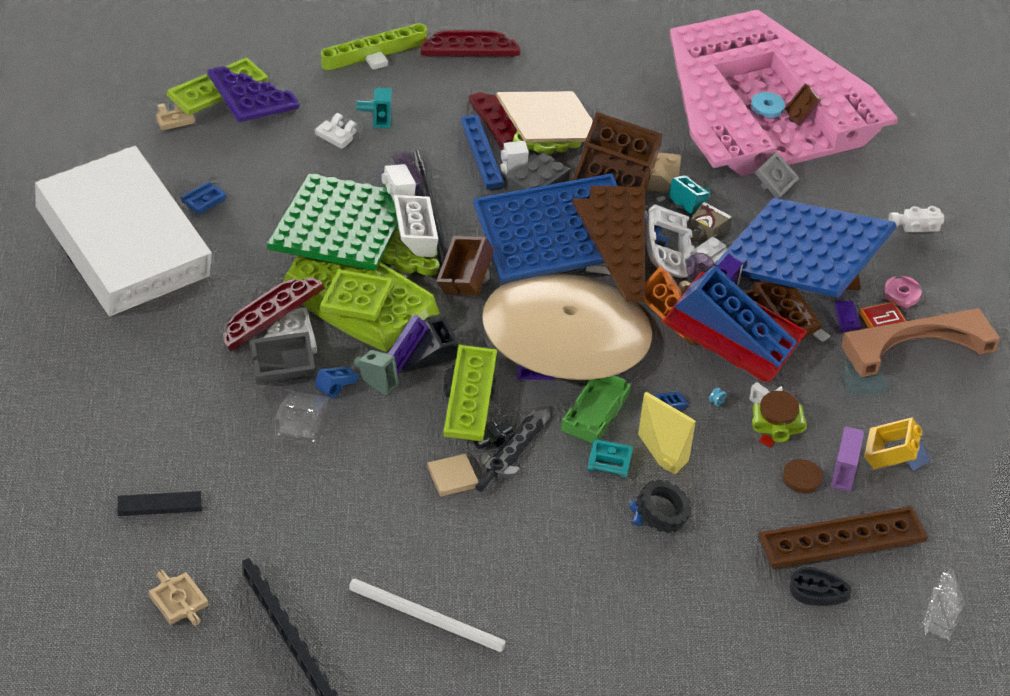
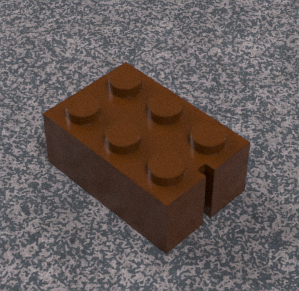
M453 236L436 281L444 294L460 295L462 293V295L478 296L494 252L492 245L486 237Z

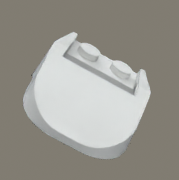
M653 205L648 210L645 228V241L649 258L657 268L662 266L671 275L685 278L691 275L694 269L692 254L695 253V247L691 245L690 240L693 237L692 231L687 228L686 224L689 216ZM654 225L679 233V252L655 244L656 233L654 232Z

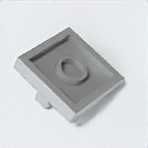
M778 152L772 154L755 172L763 182L760 186L764 190L768 188L777 199L799 179Z

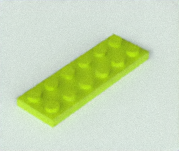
M247 57L225 66L230 68L229 71L236 74H246L253 77L252 80L257 82H268V76ZM207 74L167 90L166 95L187 115L224 100Z
M459 345L443 437L483 441L497 349Z

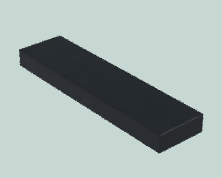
M201 491L118 496V516L202 511Z

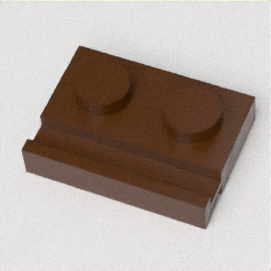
M805 83L784 109L792 120L801 126L820 103L821 99L811 89L810 85Z

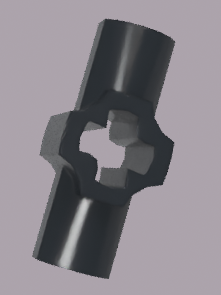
M509 421L498 426L495 423L489 422L485 426L483 441L473 440L478 449L488 444L491 447L497 448L506 440V435L513 432V427Z

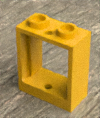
M911 417L870 428L864 457L873 470L916 459L920 436L922 435L920 425ZM906 438L905 444L884 449L885 443Z

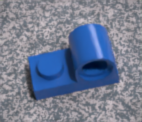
M347 366L321 369L318 372L315 386L329 398H335L341 392L343 385L357 383L359 375Z

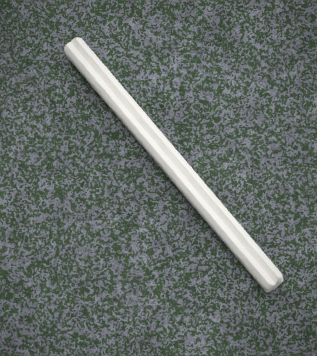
M352 579L349 589L353 592L496 651L502 652L505 647L506 641L360 580Z

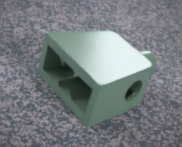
M371 350L363 357H356L354 366L360 368L362 380L384 395H388L399 385L395 356Z

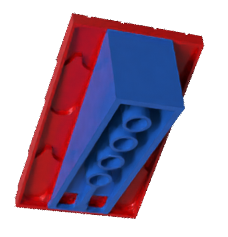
M717 266L712 267L706 273L701 272L661 321L684 337H689L707 350H712L736 367L746 370L759 380L766 381L767 383L774 378L807 333L801 327L753 301Z

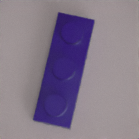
M412 316L388 353L395 356L397 374L429 328L419 316Z

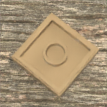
M466 454L427 463V468L440 497L474 489L478 483V479Z

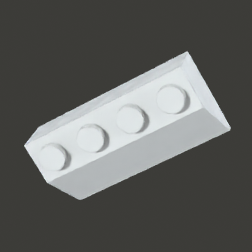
M394 195L393 199L401 240L416 256L435 257L438 236L430 197Z

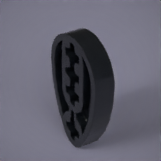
M802 567L792 574L789 585L790 592L796 600L815 606H830L847 602L852 591L851 586L838 576L814 567Z

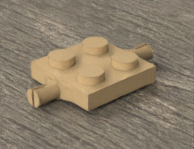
M161 570V573L159 571L156 576L162 583L149 590V597L171 625L186 617L194 626H196V623L199 624L201 619L196 615V612L208 606V600L187 572L177 577L169 578L164 570Z

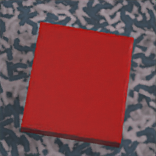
M765 433L759 440L760 443L770 448L775 443L772 437Z

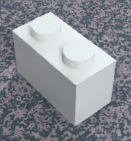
M525 141L504 143V150L501 151L503 164H500V172L504 174L506 181H508L509 176L528 164L529 152Z
M405 164L385 166L384 173H382V183L386 185L388 194L392 198L394 195L415 196L416 183Z

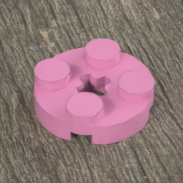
M895 276L887 280L884 288L885 300L894 301L902 309H909L910 306L919 302L922 290H920V285L917 281L907 276H902L901 279H895Z

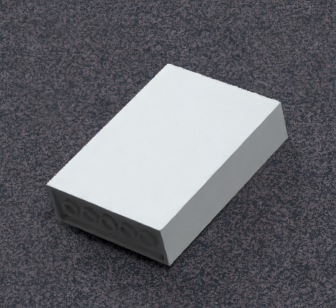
M136 146L109 154L106 157L35 182L36 208L109 317L210 276L211 251Z

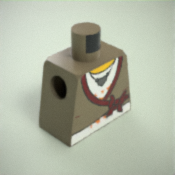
M703 202L691 219L692 239L698 241L700 238H703L707 241L711 237L719 238L730 230L732 216Z

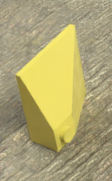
M645 392L638 435L657 463L665 470L676 474L689 461L696 421Z

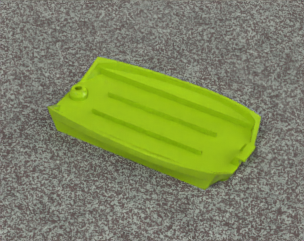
M299 256L294 259L283 281L314 278L322 282L325 289L302 305L336 328L384 352H387L395 344L413 315L425 320L429 316L440 314L433 294L381 262L376 271ZM338 269L393 279L392 288L376 321L320 311V304Z

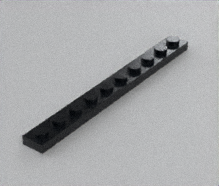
M250 558L242 560L243 576L317 696H338L336 690L330 688L326 674L324 672L321 673L316 658L314 656L311 657L306 642L304 640L301 641L296 626L291 625L286 610L281 609L278 597L275 594L272 595L268 581L262 579L258 565H254Z

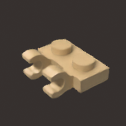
M165 104L157 105L159 112L156 114V120L161 131L195 123V117L193 114L187 115L176 104V108L169 112Z

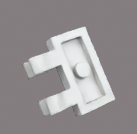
M336 113L331 122L326 120L315 129V135L343 149L353 140V135L357 132L353 127L357 123L350 120L343 130L340 128L344 124L340 121L343 116Z

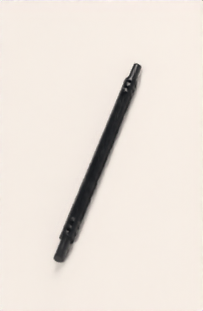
M416 149L413 151L414 167L422 196L430 197L438 236L436 249L442 268L448 250L425 164L421 159L419 150Z

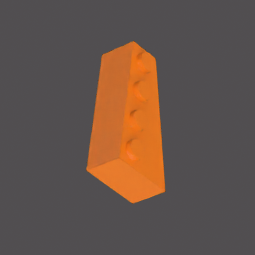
M660 266L645 283V303L664 319L683 294L671 274ZM678 333L683 339H685L691 345L695 343V341H693L689 337L686 338L680 333Z

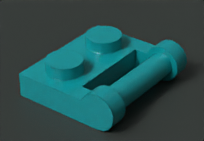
M594 439L587 471L593 472L597 470L618 474L623 478H627L633 446ZM596 460H599V461H604V462H610V463L620 464V465H623V467L614 466V465H609V464H603V463H598V462H595V461H596Z

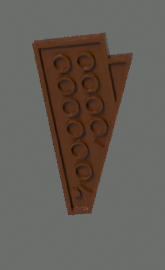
M591 186L590 199L573 198V206L625 302L644 303L645 187Z

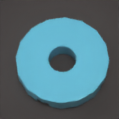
M760 92L752 97L751 108L759 116L761 114L765 118H775L784 111L785 102L775 93Z

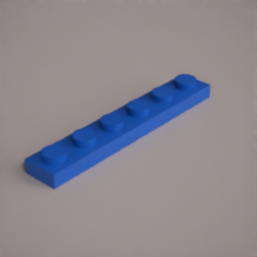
M478 115L461 117L463 130L485 188L503 187L504 181Z

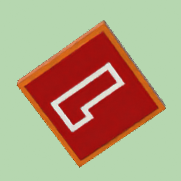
M894 301L860 308L859 314L868 328L906 322Z

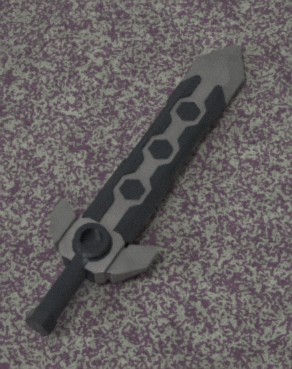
M548 405L533 409L492 458L487 452H484L481 456V462L486 474L475 485L477 491L482 492L494 477L500 479L517 474L519 467L511 465L551 418Z

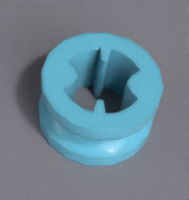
M719 387L715 388L709 396V402L714 403L716 407L721 406L727 397V392L722 391Z

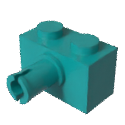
M375 88L372 101L357 100L356 111H370L373 113V128H390L392 88Z
M685 175L673 178L668 197L675 204L683 207L687 213L695 214L701 204L707 202L710 196V189L707 187L702 188Z

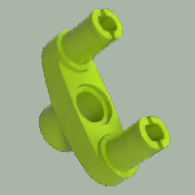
M760 403L753 405V429L760 433L771 434L772 439L776 442H785L790 438V435L802 433L807 429V420L804 417L801 404H799V414L796 420L787 425L786 423L781 425L768 423L761 415Z

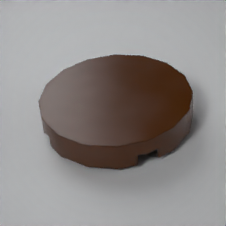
M785 391L769 392L763 396L760 402L761 415L768 423L774 425L790 424L796 420L799 414V402L791 393Z
M795 459L786 464L782 478L787 487L790 486L797 493L806 494L816 491L821 486L823 473L816 463L806 459Z

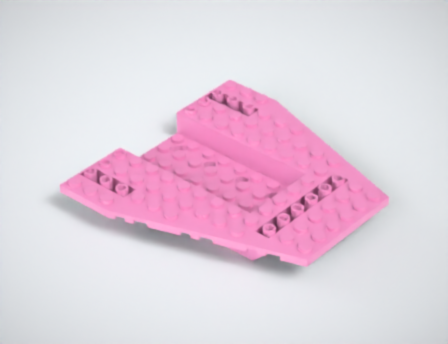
M759 10L670 29L669 35L674 50L673 54L676 60L678 79L681 84L680 88L685 113L688 118L690 136L713 168L728 165L729 168L739 175L746 176L754 174L775 152H778L785 162L791 165L864 147L881 131L882 127L897 124V116L873 87ZM805 83L809 84L811 89L821 99L820 103L801 126L792 120L785 109L780 116L775 118H765L764 115L760 114L759 116L751 111V101L754 95L760 92L775 93L784 100L786 107Z

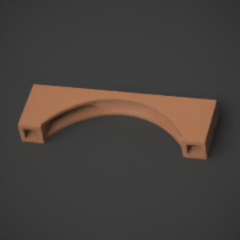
M976 308L846 332L841 347L861 378L878 374L881 364L880 358L892 346L905 340L938 338L961 344L981 355L996 352L1000 338L982 311Z

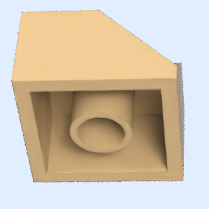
M658 153L646 191L669 193L673 178L679 177L681 155Z

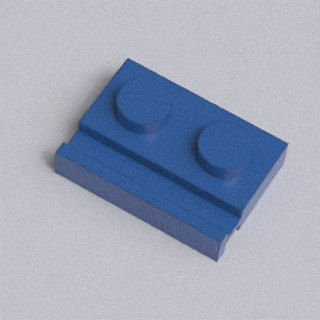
M210 181L181 196L182 203H186L187 207L197 215L226 200V194L217 186H213Z

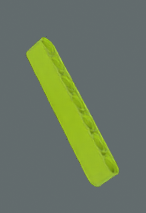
M418 23L324 48L321 51V67L325 70H333L366 61V55L382 52L385 56L422 46V43L427 38V26Z

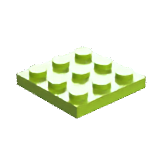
M338 269L320 304V311L376 321L392 288L393 279Z

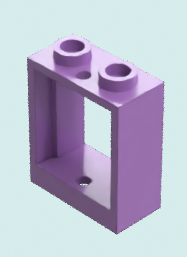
M844 427L831 484L832 488L851 492L864 435L863 430Z

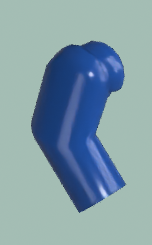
M632 500L630 510L635 511L632 523L642 526L643 520L641 519V514L637 512L636 500Z

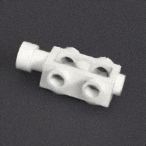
M913 206L910 209H905L904 214L890 213L889 221H894L896 227L903 225L905 232L940 231L941 224L944 223V214L941 213L940 208L935 206H929L928 209H920Z

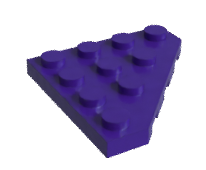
M225 66L208 69L207 75L238 122L299 109L300 103L291 91L285 90L284 92L276 89V86L264 81L260 83L252 80L253 77L246 74L233 73L229 71L230 68Z

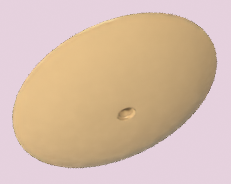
M552 273L507 282L489 296L483 309L482 318L485 332L493 345L501 353L527 369L557 378L589 380L622 373L643 359L650 348L652 340V329L649 319L636 302H625L619 289L607 283L576 274Z

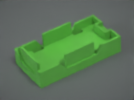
M614 375L590 379L575 401L574 408H570L563 418L561 431L592 444L594 439L600 440L629 397L631 384H625L626 380Z

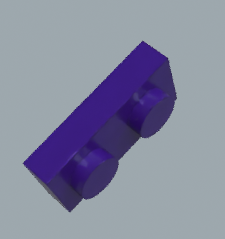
M835 301L834 308L841 332L860 330L861 325L854 301Z

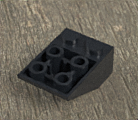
M445 317L425 322L429 328L402 367L403 372L457 358L459 342Z

